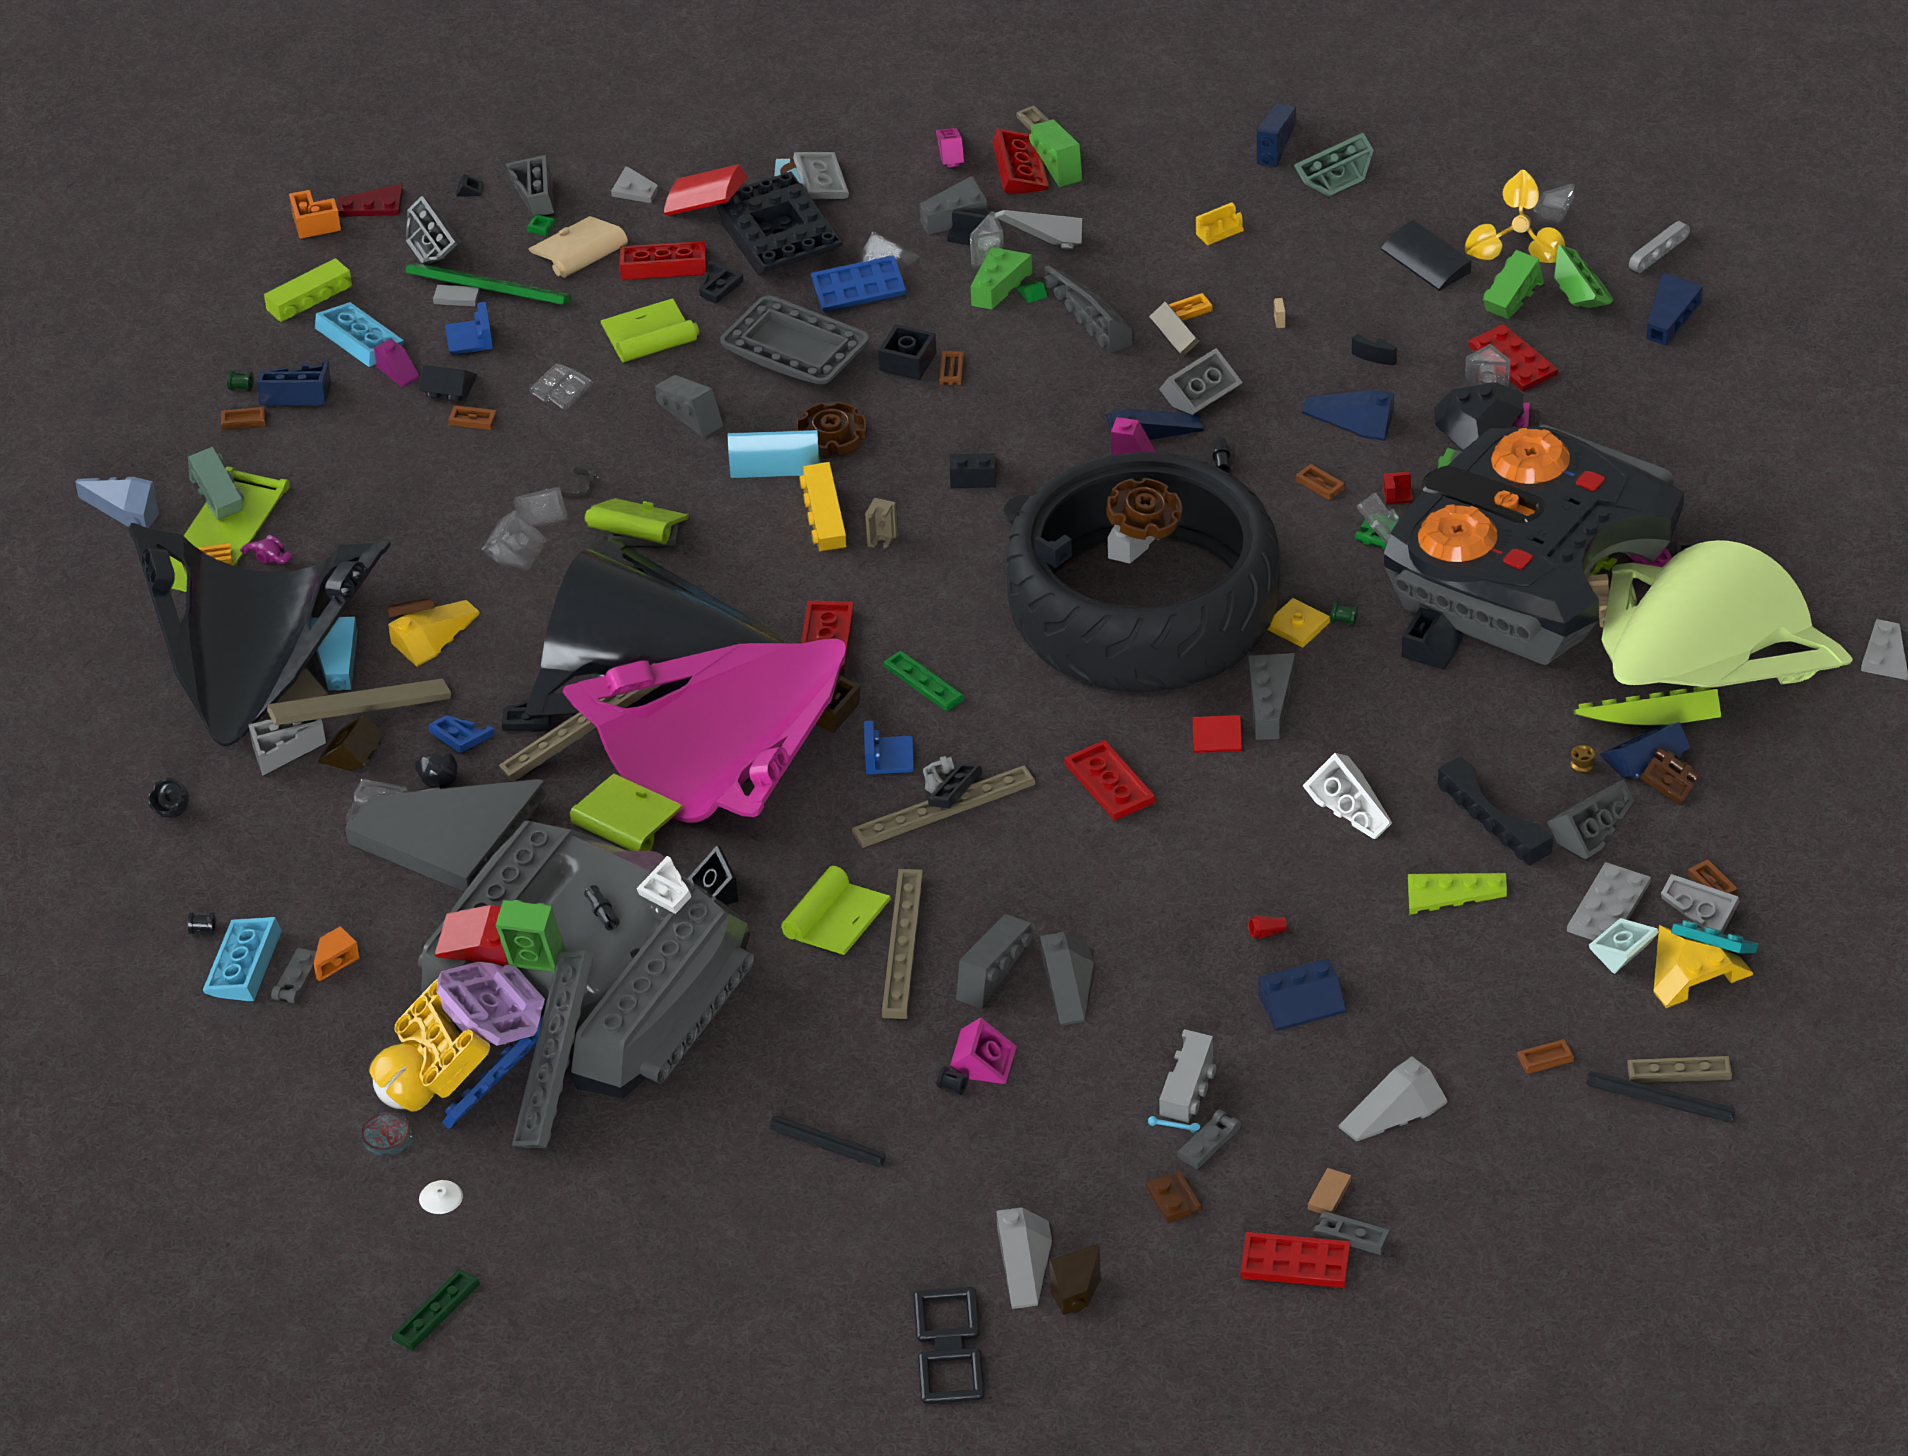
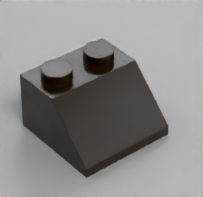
M364 714L337 732L318 762L348 771H353L358 767L362 769L370 761L369 755L380 747V739L384 732Z

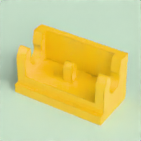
M1232 202L1196 217V235L1207 246L1244 231L1242 227L1241 212L1236 214V207Z

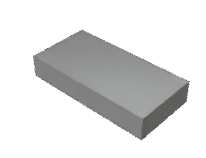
M437 285L433 302L440 305L476 307L480 288Z

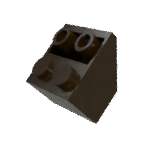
M838 676L832 700L816 722V725L835 733L859 705L860 685L842 676Z

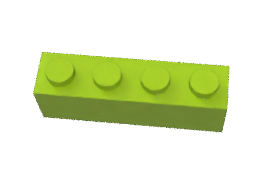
M335 258L265 293L266 309L280 322L291 318L351 287L350 270Z

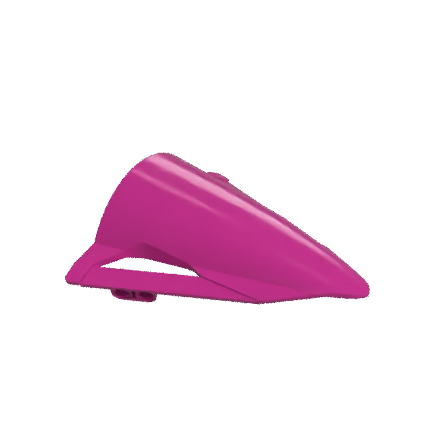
M822 639L807 643H741L652 665L648 661H639L610 669L605 676L567 685L564 687L563 693L571 704L597 727L604 748L621 777L683 805V809L671 819L687 823L699 822L710 817L719 807L741 816L756 817L763 810L767 798L825 708L831 702L839 672L845 659L846 646L839 639ZM691 678L682 688L639 707L625 709L598 700ZM750 777L755 787L749 796H745L740 786Z

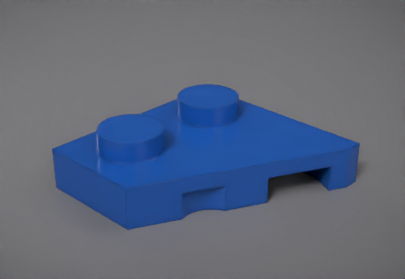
M448 715L429 724V732L459 753L476 746L494 735V728L491 726H487L485 730L474 727V722L459 720Z

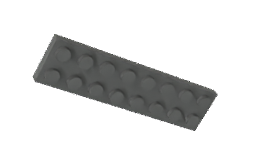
M590 951L559 952L512 1142L514 1147L525 1149L547 1148V1144L551 1139V1127L553 1119L557 1114L558 1098L563 1089V1078L565 1070L569 1065L568 1057L575 1040V1028L581 1015L582 1000L587 991L588 975L593 966L592 958L594 953Z

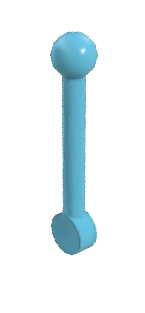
M1155 1116L1148 1118V1123L1151 1126L1159 1124L1190 1130L1192 1133L1200 1131V1125L1197 1123L1187 1125L1159 1120Z

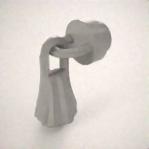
M940 757V761L933 762L923 769L926 781L925 790L930 794H933L944 782L938 774L944 773V776L955 770L951 757ZM941 765L942 769L936 770L935 766Z

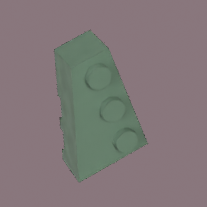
M210 447L188 456L190 481L198 483L200 487L198 489L199 494L205 496L207 499L206 504L217 520L241 511L242 501L244 500L243 493L240 488L236 489L234 486L232 473L225 470L222 455L220 453L217 454L214 448Z

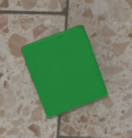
M1032 281L1017 287V290L1028 303L1047 297L1044 283L1040 281Z

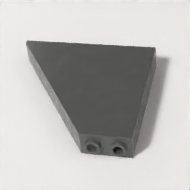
M535 779L371 796L360 807L356 816L346 825L345 831L348 844L454 888L466 891L491 857L513 836L521 824L528 820L531 816L530 811L533 813L546 797L544 781ZM528 804L530 806V811L526 810V806H528Z

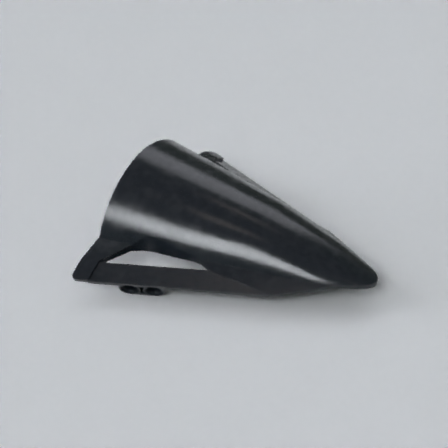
M136 523L130 524L129 532L135 543L174 673L216 743L221 746H230L238 742L249 731V724L256 723L267 712L268 704L276 703L296 682L300 673L377 561L391 546L389 539L375 543L340 545L326 560L308 568L285 572H265L244 569L217 560L199 550L181 534L153 530ZM170 556L182 563L187 575L186 612L181 622L170 592L175 581V572ZM325 588L326 594L331 601L311 629L310 622Z
M612 538L605 544L600 553L591 549L582 550L574 558L562 580L548 623L541 669L531 691L526 714L528 716L571 714V717L579 713L564 693L554 694V691L574 676L586 674L606 675L610 669L630 663L648 661L652 665L653 663H661L741 643L786 642L757 620L746 616L626 546L625 542ZM623 558L633 563L634 566L631 567L624 564ZM691 678L661 684L658 688L626 708L646 705L682 688Z

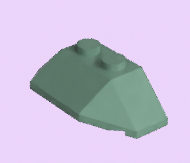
M1361 133L1296 163L1294 167L1304 184L1326 196H1332L1364 181L1374 150L1364 133Z

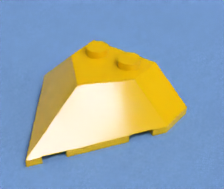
M1659 925L1654 993L1666 1008L1688 1000L1689 987L1724 974L1731 983L1753 975L1751 969L1740 956L1720 947L1672 934L1671 929Z

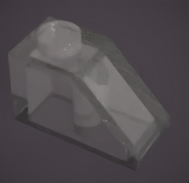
M1569 184L1543 192L1534 207L1536 220L1560 226L1574 202L1575 185Z

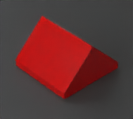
M1240 715L1192 717L1194 753L1242 751Z

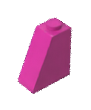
M1116 418L1111 431L1112 455L1135 452L1156 453L1139 420Z

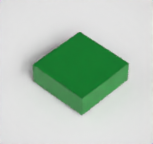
M535 215L527 226V232L547 236L555 225V219Z

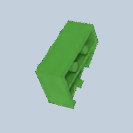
M1054 119L1031 125L1030 143L1034 146L1059 188L1082 181L1079 143Z
M991 247L970 286L971 306L993 309L1008 296L1010 290L1014 287L1017 288L1026 276L1029 277L1032 274V254Z

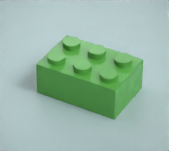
M503 900L496 928L508 964L519 968L554 972L559 952H564L565 947L552 906L543 903H524L520 900Z

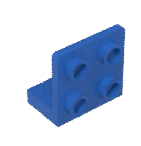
M486 302L477 303L478 312H474V321L445 325L450 355L493 349Z
M864 721L866 775L913 772L912 736L879 737V730H874V722Z

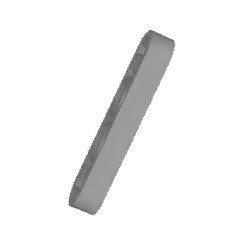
M1681 221L1672 224L1632 255L1629 261V268L1637 273L1643 272L1668 253L1669 250H1672L1685 240L1690 232V226Z

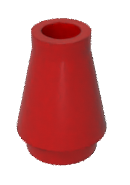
M1255 915L1248 922L1250 936L1252 938L1257 937L1258 939L1279 932H1285L1287 928L1284 917Z

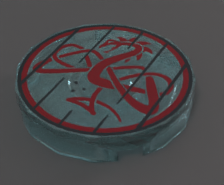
M382 1113L369 1118L362 1126L360 1132L365 1149L379 1156L386 1153L388 1155L397 1154L404 1150L411 1140L410 1123L405 1117L397 1113Z

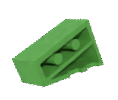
M1516 250L1512 257L1510 256L1507 259L1504 269L1496 275L1493 285L1490 289L1486 290L1483 296L1486 311L1509 319L1523 305L1521 301L1526 296L1531 297L1534 294L1531 290L1536 285L1541 286L1544 283L1539 258Z

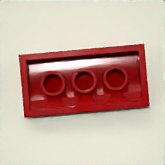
M997 128L992 143L1003 192L1020 194L1047 190L1049 186L1044 164L1034 146L1030 143V134Z
M740 164L678 178L668 194L664 214L669 216L726 203L745 182L747 176Z
M705 241L620 246L621 280L704 275L707 272Z

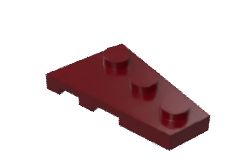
M402 184L338 198L336 206L339 217L399 215L403 193Z

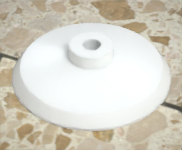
M439 1180L428 1184L421 1191L419 1202L423 1209L430 1213L444 1214L453 1211L460 1205L463 1199V1192L457 1184L447 1180Z

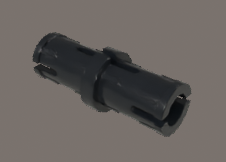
M590 886L594 892L593 895L587 888L584 891V896L592 905L594 915L600 918L605 929L613 930L610 921H612L615 927H618L620 921L612 911L611 903L608 899H604L598 886Z

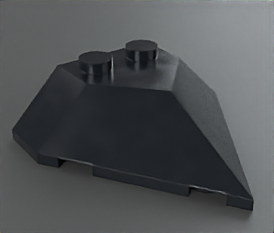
M1497 382L1452 389L1434 407L1435 425L1463 451L1490 428L1512 426L1516 419L1520 418L1524 413L1523 394Z

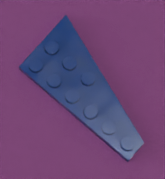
M541 1014L534 1036L516 1040L512 1046L508 1045L494 1062V1067L490 1071L486 1070L477 1079V1085L474 1088L469 1086L461 1095L463 1099L459 1103L454 1101L445 1110L447 1116L442 1123L450 1129L537 1044L543 1014Z

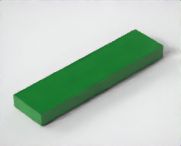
M901 650L883 662L886 669L946 712L964 701L963 694Z

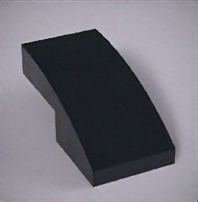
M1359 334L1352 337L1353 355L1379 364L1395 365L1397 363V347L1382 339H1378L1374 343Z

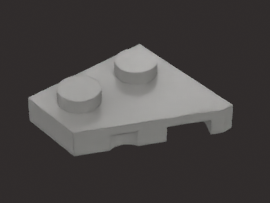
M625 167L612 188L611 194L612 197L651 203L658 192V185L631 168Z

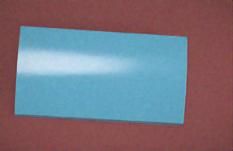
M351 302L316 313L315 329L368 367L376 364L374 347L391 338L400 346L404 344L403 339Z
M817 430L728 433L730 478L803 475V466L820 463Z
M275 917L231 920L203 988L205 994L218 998L242 1001L255 1000L282 932Z

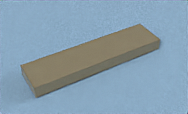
M1729 1056L1627 1060L1629 1081L1637 1083L1732 1079Z

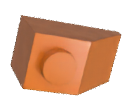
M341 926L328 932L319 940L314 959L315 974L318 981L325 979L360 958L357 942Z

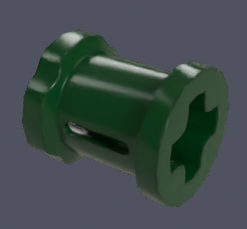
M233 370L228 372L227 388L229 390L241 388L251 391L254 382L252 372H247V374L235 373Z
M1334 602L1331 622L1341 621L1354 626L1358 615V606L1347 607L1339 605V602Z

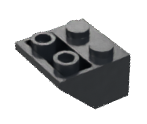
M1420 607L1402 635L1401 657L1445 670L1462 643L1463 637L1442 613Z

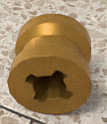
M1578 745L1572 749V770L1579 774H1587L1593 771L1595 767L1594 749L1587 745Z

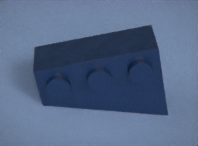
M323 360L322 365L310 367L308 363L301 364L302 368L288 370V367L260 371L257 380L260 405L271 407L277 405H325L331 384L329 360Z

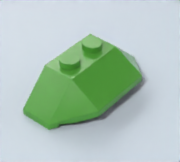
M1559 245L1556 256L1555 279L1560 285L1559 288L1568 296V301L1576 307L1583 306L1586 308L1611 304L1614 301L1613 297L1596 273L1581 259L1580 254L1575 249Z

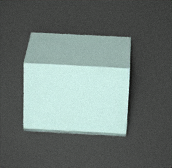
M1620 918L1590 943L1589 948L1615 974L1647 947L1659 932L1657 928Z

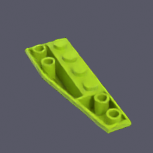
M1694 687V692L1687 693V689L1670 691V696L1665 697L1663 692L1649 694L1650 699L1640 700V695L1626 697V702L1617 703L1616 699L1602 701L1603 706L1593 707V702L1578 704L1579 709L1573 710L1574 715L1599 721L1631 725H1666L1676 722L1684 723L1721 717L1718 690H1711V687Z

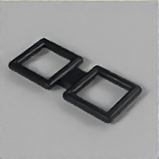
M973 1287L916 1291L913 1294L916 1338L919 1342L935 1341L936 1351L920 1352L918 1355L921 1401L924 1404L983 1399L985 1392L981 1351L978 1348L962 1349V1339L979 1336L976 1290ZM966 1298L968 1328L926 1331L924 1301ZM971 1359L974 1390L931 1393L929 1362Z

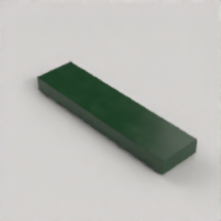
M459 1268L392 1334V1340L413 1351L480 1285L479 1279Z

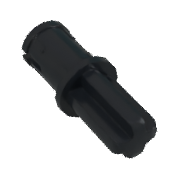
M1217 436L1213 440L1214 452L1212 457L1216 462L1217 468L1229 473L1230 452L1227 449L1226 439Z

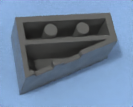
M542 155L506 163L511 182L533 217L535 215L546 216L554 213L553 176L547 156Z
M673 375L654 386L657 394L656 400L659 405L701 437H705L724 426L712 388L677 375Z

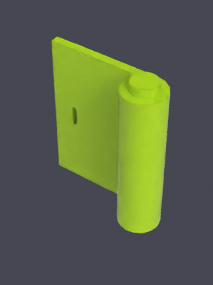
M673 298L601 320L602 327L623 363L696 341L697 335H699L697 324L691 320L685 321Z
M613 498L593 505L588 509L585 514V522H587L590 528L666 544L670 537L671 526L687 520L689 515L653 507L654 503L647 501L639 504Z
M613 773L582 801L572 807L570 818L572 824L629 851H650L654 843V833L681 811L683 805Z
M830 866L782 922L781 928L784 935L789 939H796L845 955L891 898L889 895L849 884L848 876L841 868Z

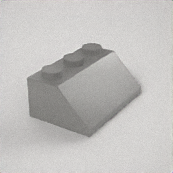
M1215 348L1170 376L1159 390L1172 407L1194 415L1240 386L1243 382L1218 349Z

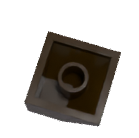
M1098 1243L1049 1260L1051 1294L1063 1315L1071 1312L1077 1313L1083 1308L1088 1307L1101 1280L1100 1247Z

